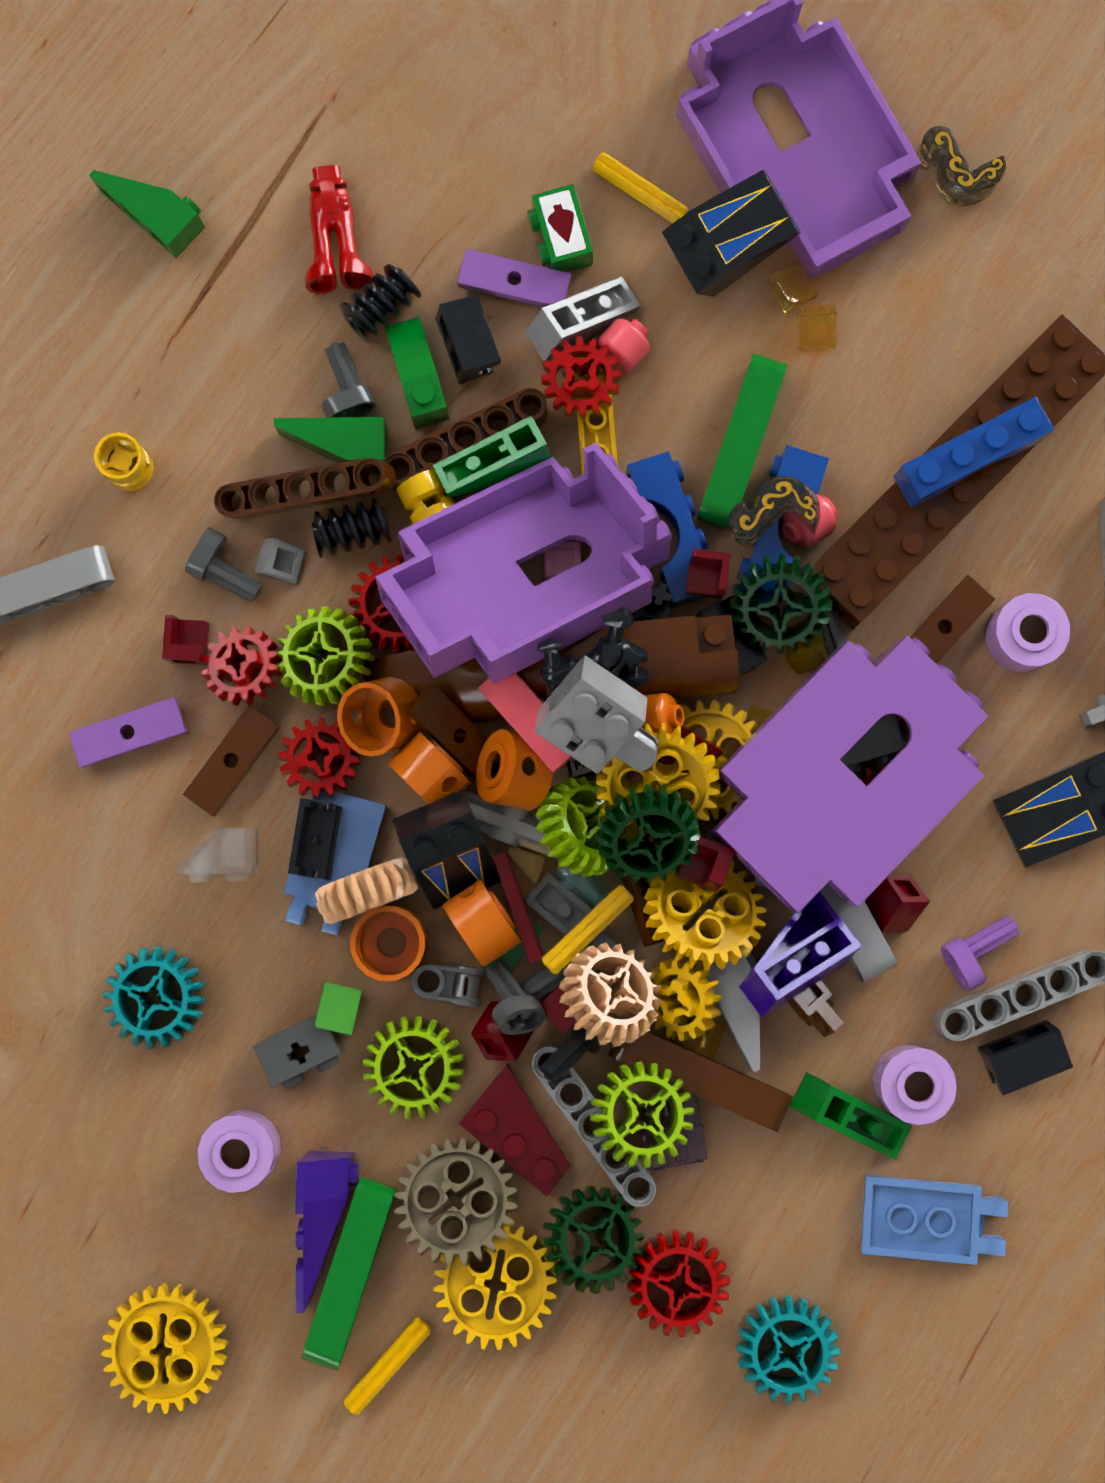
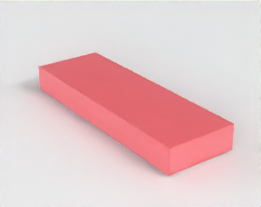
M518 673L495 684L488 678L478 688L553 773H556L572 758L534 732L539 707L543 704V701Z

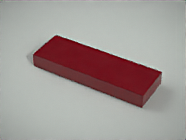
M505 852L499 853L492 857L529 963L542 959L544 955L509 855Z

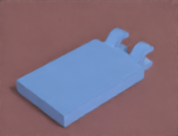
M321 791L319 800H315L312 794L311 800L315 802H329L343 807L331 881L289 874L283 893L293 895L294 898L288 909L285 921L303 925L308 907L317 908L315 892L318 888L370 868L387 810L386 805L334 791L333 798H330L326 791ZM324 921L321 931L339 935L343 921L334 924L325 923Z
M865 1174L860 1252L861 1254L972 1265H977L978 1253L1005 1256L1006 1240L999 1235H983L984 1215L1007 1217L1008 1201H1005L1003 1197H981L982 1187L980 1185Z

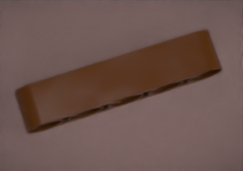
M535 388L523 389L392 452L385 458L384 462L389 463L393 468L402 465L410 469L405 478L396 479L392 490L396 491L397 487L410 477L423 471L434 469L433 465L436 463L424 461V456L428 451H440L442 453V457L438 461L440 462L468 448L460 447L456 444L457 439L461 435H472L475 438L472 444L474 445L498 433V431H493L489 428L490 422L494 419L505 420L508 423L506 428L530 417V415H526L521 411L522 407L528 403H535L541 408L536 415H532L538 428H540L547 420L546 397Z
M363 458L226 484L216 491L214 505L216 510L225 517L238 519L254 518L384 494L393 488L396 474L394 468L387 462L374 458ZM374 467H378L381 472V478L376 485L372 486L369 482V473ZM342 473L345 477V486L340 492H337L334 487V480L338 474ZM307 480L310 484V492L305 498H302L299 492L300 485L303 481ZM272 486L275 490V499L271 504H268L265 494ZM238 493L241 498V504L235 511L232 507V498Z
M650 1031L643 1036L640 1035L632 1043L627 1044L624 1042L621 1046H612L609 1056L631 1067L634 1066L635 1062H642L645 1073L650 1063H657L658 1077L664 1069H670L672 1074L668 1081L669 1084L673 1080L681 1079L683 1085L680 1089L778 1132L793 1097L775 1087Z

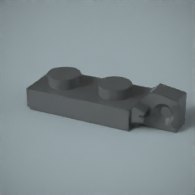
M548 872L524 899L529 906L564 935L592 910ZM607 926L584 949L592 945L598 947L606 942L610 948L617 945L605 935L611 927Z

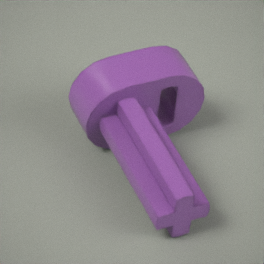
M1009 915L964 940L956 937L940 947L942 956L949 969L966 992H970L986 982L985 975L976 959L1020 934L1017 930L1016 922L1012 921Z

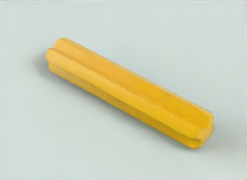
M602 152L595 160L593 165L595 173L672 224L687 213V206L607 153Z
M621 884L617 885L542 957L543 964L553 974H558L633 902L632 894Z
M416 1317L351 1390L343 1402L347 1410L356 1416L359 1415L430 1335L431 1327L425 1320Z

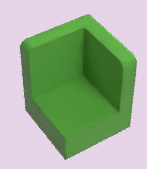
M324 982L315 1027L349 1036L352 1035L362 990Z

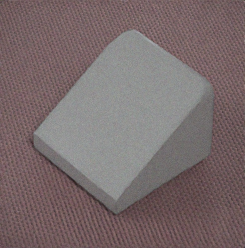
M275 538L265 539L262 543L255 574L296 584L306 550Z

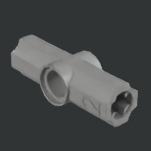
M464 791L480 830L488 833V837L518 848L523 846L548 856L549 847L546 844H539L544 837L543 833L535 830L541 821L531 816V812L483 801L480 796Z

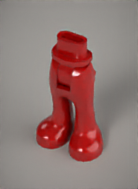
M338 165L315 167L312 169L313 181L309 184L311 191L309 215L313 235L314 258L313 264L306 272L305 287L309 292L316 294H325L336 289L337 276L330 232L336 231L341 284L351 290L362 289L363 284L373 283V273L371 268L360 259L357 252L354 235V215L351 200L346 190L347 182L342 178L341 167Z

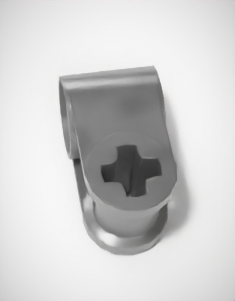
M425 963L419 966L413 973L411 979L412 988L417 995L425 999L447 1001V1003L462 1006L480 1007L481 1001L477 998L480 977L485 975V969L461 965L449 966ZM431 970L438 974L440 979L439 986L432 991L423 990L418 983V977L421 972ZM468 977L467 993L463 994L465 978Z

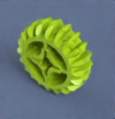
M322 606L319 613L314 608H308L307 619L300 614L295 615L297 623L295 627L289 624L284 625L289 633L288 637L277 638L278 643L284 646L283 650L277 651L279 657L283 659V662L278 665L279 670L282 674H285L280 682L286 687H291L290 694L297 698L302 696V701L307 704H312L315 701L317 705L324 707L329 700L332 704L337 705L340 703L341 694L343 695L353 685L363 683L359 680L361 674L365 676L371 675V670L364 667L365 662L375 660L372 654L365 652L373 644L371 640L364 638L368 632L367 629L362 625L357 626L358 619L353 615L346 617L344 610L337 608L333 612L330 607ZM334 629L340 630L344 635L348 651L337 647ZM313 637L311 643L305 647L306 643ZM325 651L334 654L328 655L326 660L323 659V662L315 659L321 658L323 653L326 654ZM301 662L310 664L311 675L314 676V684H311L306 679ZM344 666L343 670L339 673V675L335 677L336 671L340 667Z
M585 776L577 777L576 779L573 777L567 778L559 784L552 786L546 798L540 804L541 808L535 814V817L541 821L535 830L543 833L544 836L539 844H546L550 849L547 857L556 856L558 858V868L568 865L570 875L580 873L583 878L592 875L597 876L598 874L602 875L609 871L605 858H602L599 854V843L596 840V832L599 829V816L605 815L602 812V803L605 800L597 799V789L600 787L596 784V779L587 781Z
M420 1015L416 1017L414 1027H410L407 1016L401 1017L400 1024L402 1029L398 1030L393 1021L388 1022L386 1026L390 1036L388 1037L379 1030L375 1033V1037L381 1043V1046L369 1043L366 1047L376 1057L363 1059V1065L374 1067V1071L363 1075L364 1081L376 1079L377 1082L376 1085H373L368 1090V1093L374 1095L381 1090L384 1095L378 1100L377 1105L382 1107L388 1100L394 1102L390 1108V1114L392 1115L398 1112L400 1105L404 1106L405 1119L412 1117L413 1107H417L420 1118L427 1116L426 1105L428 1104L432 1111L435 1113L440 1112L441 1106L437 1099L441 1098L445 1103L450 1104L453 1098L446 1089L459 1091L461 1084L453 1080L452 1076L460 1077L465 1073L463 1068L453 1067V1063L464 1059L463 1053L452 1055L450 1051L459 1045V1041L454 1039L446 1044L443 1040L449 1034L450 1029L445 1027L439 1035L433 1032L438 1023L435 1019L430 1021L427 1029L422 1028L424 1020L423 1016ZM418 1036L432 1042L436 1048L425 1053H419L411 1047L410 1043L406 1042L404 1037ZM394 1043L398 1050L397 1054L400 1064L397 1070L385 1076V1055L391 1044ZM414 1057L415 1062L416 1059L423 1061L430 1057L419 1069L420 1076H414V1072L411 1075L406 1072L398 1076L409 1064L407 1058ZM443 1057V1080L434 1091L427 1074L428 1067ZM407 1081L412 1083L418 1091H421L423 1096L408 1097L397 1092L392 1086Z
M642 1062L634 1063L633 1074L627 1065H621L619 1071L622 1079H619L616 1074L610 1072L606 1077L612 1087L609 1088L603 1084L597 1086V1090L605 1095L604 1100L592 1099L591 1105L602 1107L601 1114L590 1115V1120L594 1122L602 1121L603 1127L595 1129L593 1134L595 1137H602L607 1134L608 1138L602 1143L601 1148L607 1151L617 1146L612 1158L620 1161L627 1153V1166L634 1167L638 1157H640L642 1167L650 1168L651 1155H653L657 1164L662 1165L665 1163L663 1150L670 1156L675 1157L678 1155V1151L673 1142L676 1141L682 1145H686L688 1139L681 1135L680 1131L681 1129H693L692 1123L683 1122L684 1115L694 1114V1108H683L682 1102L689 1100L691 1095L689 1092L680 1094L676 1092L683 1085L681 1079L673 1080L670 1084L668 1083L672 1074L670 1069H664L658 1077L657 1063H650L646 1074ZM643 1081L656 1086L660 1091L656 1095H651L646 1100H642L636 1093H632L628 1086ZM618 1096H620V1101L623 1103L626 1113L616 1129L613 1110ZM668 1101L670 1122L666 1132H664L665 1128L660 1123L659 1114L666 1105L665 1102ZM635 1104L642 1108H646L647 1105L650 1106L648 1108L649 1111L645 1114L649 1125L643 1121L634 1123L639 1115ZM639 1129H643L656 1142L646 1147H634L627 1143L624 1138Z

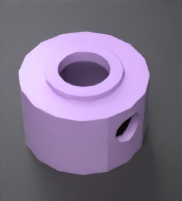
M1026 593L1014 597L992 614L986 626L985 642L990 655L1000 666L1013 672L1027 673L1053 662L1064 652L1070 640V623L1066 612L1055 600L1043 594ZM1037 616L1045 622L1047 635L1042 642L1033 644L1022 638L1019 630L1020 624L1025 617Z
M912 1044L895 1046L882 1055L874 1069L872 1082L876 1098L885 1110L903 1122L915 1125L934 1123L945 1116L954 1103L957 1091L955 1073L947 1060L935 1051ZM913 1072H925L932 1079V1093L924 1101L911 1100L905 1093V1080Z
M251 1110L233 1111L212 1123L203 1133L197 1149L198 1165L205 1179L215 1188L229 1193L246 1192L259 1185L276 1167L281 1153L280 1136L274 1124L263 1114ZM231 1139L242 1140L250 1150L248 1163L239 1169L228 1167L221 1158L223 1145Z

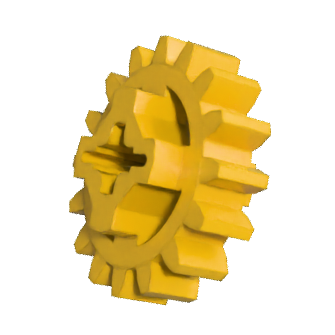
M685 956L678 962L675 959H669L659 963L660 967L650 971L656 972L651 983L661 986L659 993L655 995L662 1001L660 1007L655 1010L658 1013L655 1028L667 1027L666 1037L671 1038L678 1035L680 1041L689 1038L695 1039L704 1035L706 1030L715 1026L712 1018L721 1015V1011L714 1006L715 1002L722 1000V996L714 994L713 988L719 984L718 981L713 980L709 982L707 976L710 973V969L708 971H705V969L698 970V960L694 967L690 968L689 961H686ZM673 975H678L672 982L668 981ZM693 1015L697 1016L693 1022H686Z

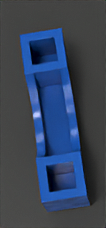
M1034 397L903 464L893 477L912 509L945 492L959 481L980 469L1004 458H1011L1042 442L1054 428L1037 397Z
M787 445L782 456L776 454L769 472V476L775 477L772 489L765 488L763 494L767 492L777 493L774 490V484L781 480L791 482L800 498L804 495L818 494L829 458ZM775 499L768 500V503L771 502L770 500H773L775 503H777ZM773 509L776 513V518L772 521H766L758 536L748 541L747 544L753 545L750 559L743 557L737 574L738 579L742 571L751 574L750 564L753 561L763 568V559L766 555L772 558L773 563H778L779 554L783 553L786 556L785 563L792 564L793 558L782 547L778 535V523L784 509ZM776 580L762 584L755 590L753 595L759 596L760 592H769L775 587ZM780 590L777 602L782 603L784 601L783 591Z
M667 451L627 464L626 476L635 483L639 495L643 496L647 502L654 506L657 512L664 515L671 522L677 535V551L673 558L662 567L660 572L662 583L668 585L666 592L672 594L670 600L671 609L707 598L685 594L693 549L706 550L707 543L702 529L696 530L691 516L696 515L691 496L683 494L680 482L684 481V476L679 461H672L670 452Z

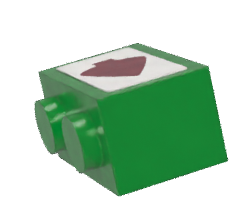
M574 184L532 195V209L527 210V215L532 232L538 231L542 243L537 244V250L542 266L548 264L551 269L569 272L593 265V248Z

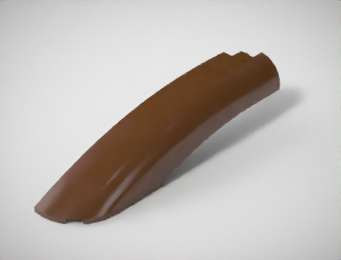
M695 615L633 621L630 628L624 629L623 637L642 647L648 653V661L638 664L639 667L644 668L649 673V681L642 686L634 688L641 694L668 693L674 699L737 692L739 685L738 649L735 650L731 615L696 618ZM609 626L559 651L560 657L573 655L574 658L577 657L579 659L588 654L599 642L600 637H607ZM415 650L374 657L375 660L365 662L364 667L371 670V675H363L365 682L385 677L399 678L411 685L418 696L428 684H434L472 723L506 720L478 689L489 677L475 658L435 678ZM544 659L517 672L540 699L544 694H547V686L540 677V668ZM387 699L382 707L395 716L393 707Z

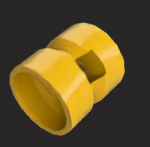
M121 432L111 433L103 437L95 447L94 460L96 467L119 489L129 492L140 490L151 480L154 471L153 460L132 436Z
M435 469L426 470L410 477L396 489L405 509L413 511L410 516L413 524L455 504L452 497L444 495L446 491Z

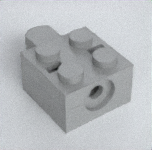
M585 655L539 707L534 732L597 774L614 756L636 771L647 770L653 766L657 758V738L641 728L646 719L647 697Z

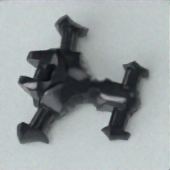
M621 606L615 611L601 616L605 625L609 626L607 637H600L594 649L585 656L632 688H636L649 681L648 671L638 666V664L648 661V653L642 647L623 637L624 629L630 628L634 617L629 609ZM554 638L540 643L537 647L539 652L544 653L540 677L547 686V694H544L541 698L543 703L583 658L577 659L573 655L560 657L559 651L563 643Z

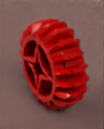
M402 554L396 556V565H391L388 556H383L382 563L384 567L378 569L374 562H370L368 565L373 574L368 576L364 572H359L358 577L364 585L353 584L351 586L352 592L360 595V597L349 599L348 604L350 607L360 609L352 612L350 615L356 617L358 621H362L357 626L362 625L367 631L370 630L366 638L371 640L372 644L380 638L378 643L380 651L384 652L389 642H392L394 654L400 653L401 643H406L408 651H414L415 649L403 632H390L377 626L381 622L386 624L394 620L383 602L376 608L377 612L370 616V599L378 587L375 576L404 563Z
M675 1229L671 1232L672 1241L666 1242L663 1233L660 1232L657 1234L659 1246L654 1247L649 1240L644 1242V1247L649 1254L647 1256L644 1254L642 1256L634 1255V1259L642 1266H637V1269L634 1271L628 1269V1273L638 1279L628 1281L627 1289L632 1292H638L630 1297V1303L632 1306L642 1305L637 1312L639 1319H645L652 1314L649 1320L650 1329L655 1330L663 1322V1334L665 1336H669L672 1327L676 1326L679 1337L683 1338L686 1334L685 1326L691 1325L694 1334L700 1333L698 1322L701 1320L711 1327L713 1320L709 1315L710 1311L717 1315H722L723 1308L716 1300L727 1301L729 1299L728 1292L719 1287L729 1285L730 1278L720 1274L727 1269V1265L724 1260L715 1261L720 1254L719 1250L713 1247L705 1252L708 1246V1240L705 1237L700 1238L696 1245H693L694 1233L692 1231H687L684 1241H680L679 1232ZM679 1254L674 1265L670 1268L652 1270L661 1259L669 1255ZM691 1256L698 1259L707 1268L709 1285L701 1283L700 1279L690 1275ZM683 1271V1278L687 1285L685 1288L681 1286V1290H676L674 1296L670 1280L673 1278L676 1281L675 1276H681ZM647 1281L656 1283V1287L667 1292L666 1310L658 1306L649 1296ZM701 1296H704L695 1307L677 1312L680 1311L681 1305L686 1299H700Z

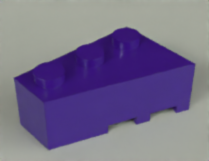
M819 891L799 913H793L739 987L759 1015L764 1017L844 966L862 946Z

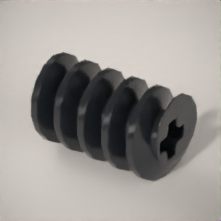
M390 264L383 267L386 277L378 273L373 276L375 287L368 283L362 285L364 296L356 292L351 295L354 306L346 302L340 304L344 319L352 330L366 343H368L364 334L366 330L375 336L379 334L375 322L379 321L385 326L389 325L386 316L387 312L397 317L400 316L396 305L398 302L409 308L411 306L407 296L409 293L418 298L422 296L408 275L402 269Z
M376 498L371 500L370 510L366 509L362 501L357 502V509L354 514L348 505H343L341 517H338L333 508H329L327 520L322 518L319 511L314 512L312 529L320 558L323 557L325 546L331 555H337L338 543L341 544L346 552L351 551L352 540H355L360 549L365 548L367 537L371 539L375 546L379 545L382 533L388 542H392L384 507H381Z

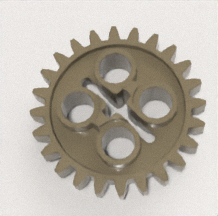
M461 1138L458 1148H453L450 1140L445 1139L444 1150L439 1151L436 1145L432 1143L430 1144L432 1155L427 1158L423 1153L418 1152L417 1156L421 1164L417 1167L407 1163L406 1167L412 1174L411 1177H399L398 1179L406 1190L394 1194L397 1200L404 1202L403 1206L394 1209V1213L397 1216H406L407 1218L398 1227L401 1231L412 1230L406 1239L407 1243L411 1245L420 1240L421 1243L418 1246L417 1253L422 1256L431 1249V1261L435 1264L441 1255H445L448 1267H452L455 1256H459L463 1265L468 1266L469 1255L473 1253L481 1262L483 1261L481 1249L486 1247L495 1253L497 1250L493 1240L495 1238L503 1241L508 1239L502 1231V1227H514L515 1222L507 1216V1212L518 1211V1205L509 1202L508 1199L518 1195L517 1188L506 1187L514 1177L512 1173L500 1174L506 1166L505 1161L502 1159L493 1164L494 1150L490 1149L484 1155H481V1144L478 1141L471 1150L467 1149L465 1138ZM457 1166H465L470 1170L468 1179L459 1184L450 1181L451 1171ZM478 1179L484 1180L480 1187L466 1194ZM430 1190L437 1191L440 1196L437 1205L430 1209L421 1207V1196ZM454 1194L458 1198L466 1194L462 1198L464 1206L460 1210L455 1206L448 1209L451 1206L449 1198ZM482 1195L490 1196L493 1199L492 1209L485 1214H479L473 1210L474 1201ZM448 1209L436 1224H429L430 1219ZM451 1220H458L463 1223L462 1234L456 1239H448L443 1234L445 1225Z

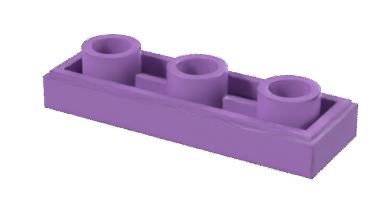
M466 249L457 283L460 288L546 307L566 299L571 281V273ZM512 279H518L521 281L517 285H512L509 283V281Z
M173 697L71 731L69 736L79 767L86 768L187 734L188 731L178 700ZM130 727H133V737L130 739H126V730Z

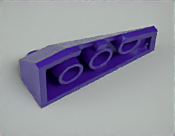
M308 1151L297 1162L295 1214H303V1218H300L298 1231L296 1232V1247L298 1250H303V1258H298L296 1264V1313H304L311 1301L350 1197L352 1186L358 1185L359 1163H353L354 1152Z

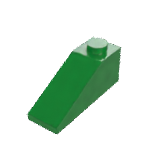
M96 170L89 174L95 186L103 195L175 258L205 228L199 217L201 213L200 208L187 196L181 199L172 190Z
M420 317L385 326L414 428L418 429L450 420Z
M530 416L434 464L433 467L448 497L485 490L550 458L551 454L533 417Z
M384 417L274 418V427L280 436L336 463L363 458H374L384 461L387 457V425ZM374 467L369 475L377 474L379 468Z
M808 1072L805 1073L790 1104L792 1108L814 1121L895 1160L912 1125Z

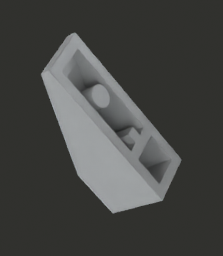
M619 277L541 308L525 334L543 361H548L552 359L550 354L552 348L559 352L563 351L562 341L567 340L571 346H575L577 337L581 336L583 343L606 330L616 319H624L637 311L641 304L625 280Z
M750 953L748 957L742 955L736 965L728 960V963L722 970L713 961L709 968L710 973L707 979L709 982L713 980L718 981L719 984L713 988L714 994L721 995L722 1000L715 1003L721 1011L749 1069L754 1073L760 1070V1015L739 987L756 964Z

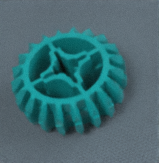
M155 946L152 955L146 947L140 948L138 958L133 953L125 955L127 966L121 963L114 965L113 968L120 977H107L106 982L114 986V990L105 991L102 996L105 999H112L113 1005L104 1007L103 1011L104 1013L115 1012L117 1017L109 1022L111 1027L120 1024L124 1026L119 1032L120 1038H126L133 1032L132 1045H140L145 1037L147 1049L155 1048L157 1039L164 1048L170 1046L171 1037L177 1042L184 1039L181 1027L189 1032L196 1028L189 1017L201 1018L203 1012L194 1008V1005L206 1002V997L196 996L195 991L204 988L205 983L204 981L193 983L192 978L200 972L197 967L188 971L185 970L190 962V958L185 956L175 963L177 950L170 949L164 957L163 947ZM149 966L160 967L158 974L153 975L149 984L131 982L144 968ZM170 974H173L180 984L182 1001L171 992L170 983L172 978ZM159 990L160 993L157 995H161V1001L164 1002L151 1005L150 1001L152 999H148V994L144 992ZM127 996L134 998L138 1003L137 1018H139V1021L133 1016L129 1008ZM161 1010L178 1013L176 1018L164 1028L149 1027L151 1021L156 1019Z
M785 1295L783 1305L779 1306L776 1298L773 1296L769 1298L772 1308L765 1310L761 1303H757L755 1307L760 1315L757 1319L751 1314H746L745 1320L751 1326V1329L745 1327L738 1329L739 1336L747 1341L736 1343L737 1352L744 1354L737 1361L740 1368L748 1369L744 1374L745 1380L748 1383L756 1381L755 1390L758 1394L765 1392L769 1388L768 1397L771 1401H776L780 1392H782L786 1404H791L794 1393H797L801 1402H806L807 1396L805 1391L811 1388L813 1394L819 1395L821 1391L817 1383L822 1381L824 1384L829 1385L832 1381L825 1371L838 1370L836 1361L829 1358L840 1355V1348L835 1344H831L838 1339V1334L836 1330L828 1329L832 1321L827 1315L819 1318L821 1309L818 1305L815 1304L807 1310V1300L800 1297L794 1307L792 1297ZM794 1320L808 1326L804 1329L799 1327L793 1331H787L778 1322ZM768 1330L772 1336V1344L764 1352L766 1356L758 1361L759 1342L763 1334ZM778 1336H781L785 1343L794 1348L795 1351L793 1353L798 1362H795L791 1355L782 1350V1344ZM817 1338L818 1346L815 1359L807 1367L804 1363V1354L812 1346L811 1341ZM781 1368H791L797 1375L793 1377H779L769 1373V1371L773 1369L776 1372Z

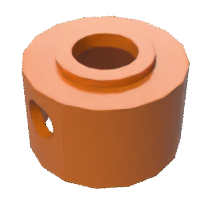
M385 677L353 685L343 694L338 705L337 722L340 734L349 747L362 755L373 757L399 750L418 731L421 732L422 730L406 713L419 696L411 685L402 679ZM387 699L394 710L396 718L395 727L390 726L383 719L382 706ZM355 708L357 709L358 715L357 723H355L352 719V714Z
M499 729L491 734L481 750L476 768V785L478 794L485 802L531 811L537 808L546 798L554 773L518 733ZM526 757L530 758L535 764V770L530 776L526 775L522 769V763ZM492 763L498 767V773L494 779L491 776Z
M420 731L387 762L428 804L459 791H465L472 784L461 773L463 771L462 767L433 739L429 741Z
M481 879L442 904L453 925L483 967L522 942L515 931L516 925L493 890L489 891Z
M379 906L367 911L355 923L350 935V952L356 966L366 976L378 981H396L412 974L423 963L428 951V933L423 921L413 911L401 906ZM385 929H399L406 938L404 951L396 957H388L379 950L378 938Z

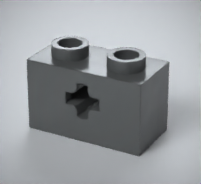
M317 1015L253 1045L271 1087L282 1083L286 1089L305 1080L303 1072L315 1066L319 1072H322L340 1063L337 1056L346 1050L338 1033L316 1028L315 1021ZM296 1042H298L300 1047L308 1046L310 1052L305 1055V1060L302 1056L295 1058L293 1051L298 1048Z

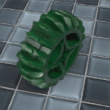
M783 553L779 554L778 563H773L772 558L766 555L763 559V568L753 561L750 564L751 574L742 571L739 575V580L742 584H734L732 593L737 597L732 598L730 601V607L736 610L732 614V620L736 623H743L738 630L740 635L752 633L749 639L751 645L762 640V650L764 652L769 650L771 644L777 645L776 650L779 654L783 653L784 645H789L793 652L798 651V641L809 646L812 644L811 634L820 637L823 633V628L820 624H828L830 621V615L826 612L832 609V600L826 598L831 594L830 586L821 585L824 581V574L822 572L811 575L814 570L812 562L807 563L801 568V558L798 555L793 558L792 564L785 563L786 556ZM776 580V585L772 590L760 592L759 596H752L755 590L762 584ZM788 580L802 586L810 597H805L804 593L791 590L788 586ZM780 590L783 591V600H786L785 608H783V617H780V608H777ZM754 611H758V615H765L771 618L774 622V627L762 622L755 615ZM803 612H809L807 617L800 623L786 627L790 618L803 616Z
M646 783L643 792L637 793L636 789L631 786L629 790L630 796L625 798L617 793L615 797L616 805L606 803L604 808L605 815L599 816V829L596 832L599 854L602 858H605V863L609 870L616 869L620 879L629 874L630 880L634 884L641 877H645V881L649 885L653 877L657 876L666 882L668 872L671 871L679 875L681 871L679 864L690 865L692 860L690 854L698 853L699 846L695 841L700 840L701 832L698 826L697 814L692 811L691 803L687 799L682 800L676 790L668 794L666 787L661 785L656 792H652L651 786ZM643 827H647L648 833L651 834L653 842H650L648 835H645Z
M587 1186L585 1195L580 1189H573L571 1194L573 1202L568 1197L561 1196L559 1203L563 1210L561 1211L556 1208L549 1210L550 1215L556 1219L555 1223L544 1222L543 1224L545 1230L552 1231L551 1238H542L541 1243L545 1246H552L553 1249L547 1252L544 1258L549 1262L557 1260L551 1272L553 1275L564 1273L562 1283L570 1286L575 1282L576 1291L584 1292L587 1286H589L591 1293L598 1294L600 1293L601 1285L606 1290L611 1291L615 1286L614 1278L622 1283L627 1281L624 1268L632 1271L637 1269V1265L630 1259L632 1255L642 1256L643 1251L634 1246L635 1241H642L645 1237L642 1233H635L633 1228L638 1227L642 1221L636 1217L629 1219L628 1217L633 1213L634 1206L626 1204L621 1207L623 1196L616 1193L611 1197L609 1188L602 1187L597 1194L595 1186ZM594 1206L603 1209L600 1216H595L588 1224L574 1219L584 1209ZM613 1219L619 1233L618 1247L611 1240V1230L614 1226ZM567 1231L575 1239V1249L572 1253L574 1256L573 1260H571L567 1250ZM582 1231L595 1233V1239L604 1248L592 1246L591 1240L587 1238L588 1235ZM599 1254L611 1259L606 1266L592 1272L582 1270L587 1262L591 1263Z

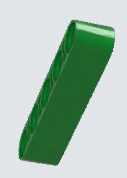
M753 353L697 516L698 520L732 530L788 364Z
M360 1177L301 1359L338 1371L397 1188Z

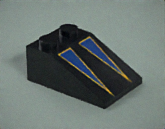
M761 170L693 208L662 233L696 294L714 297L799 235L801 231L766 170Z
M1105 752L1091 755L993 800L1024 867H1029L1105 836Z
M464 790L393 818L399 843L433 909L443 906L442 904L479 879H481L486 887L501 882L492 855Z

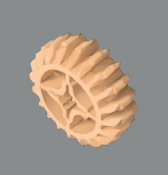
M400 857L364 869L318 888L315 892L316 905L325 923L334 924L415 893L418 888L415 880L416 877L408 860Z
M607 942L600 944L597 948L592 945L587 947L581 954L578 953L571 960V964L564 969L563 975L565 978L560 982L559 988L566 993L561 996L559 1003L569 1005L570 1008L565 1012L564 1017H574L577 1022L573 1030H579L582 1027L587 1030L586 1040H591L597 1035L600 1046L606 1045L610 1041L614 1047L621 1046L624 1042L627 1044L632 1043L640 1035L643 1036L650 1030L651 1024L656 1021L658 1013L655 1010L660 1007L662 1001L655 995L659 993L661 986L651 983L656 972H646L643 967H645L647 959L640 960L639 962L634 959L635 950H629L624 954L621 944L614 945L612 948L609 947ZM594 970L608 971L610 973H613V975L608 976L602 972L597 974L594 972ZM609 1013H614L618 1016L623 1014L629 1019H614L607 1015Z

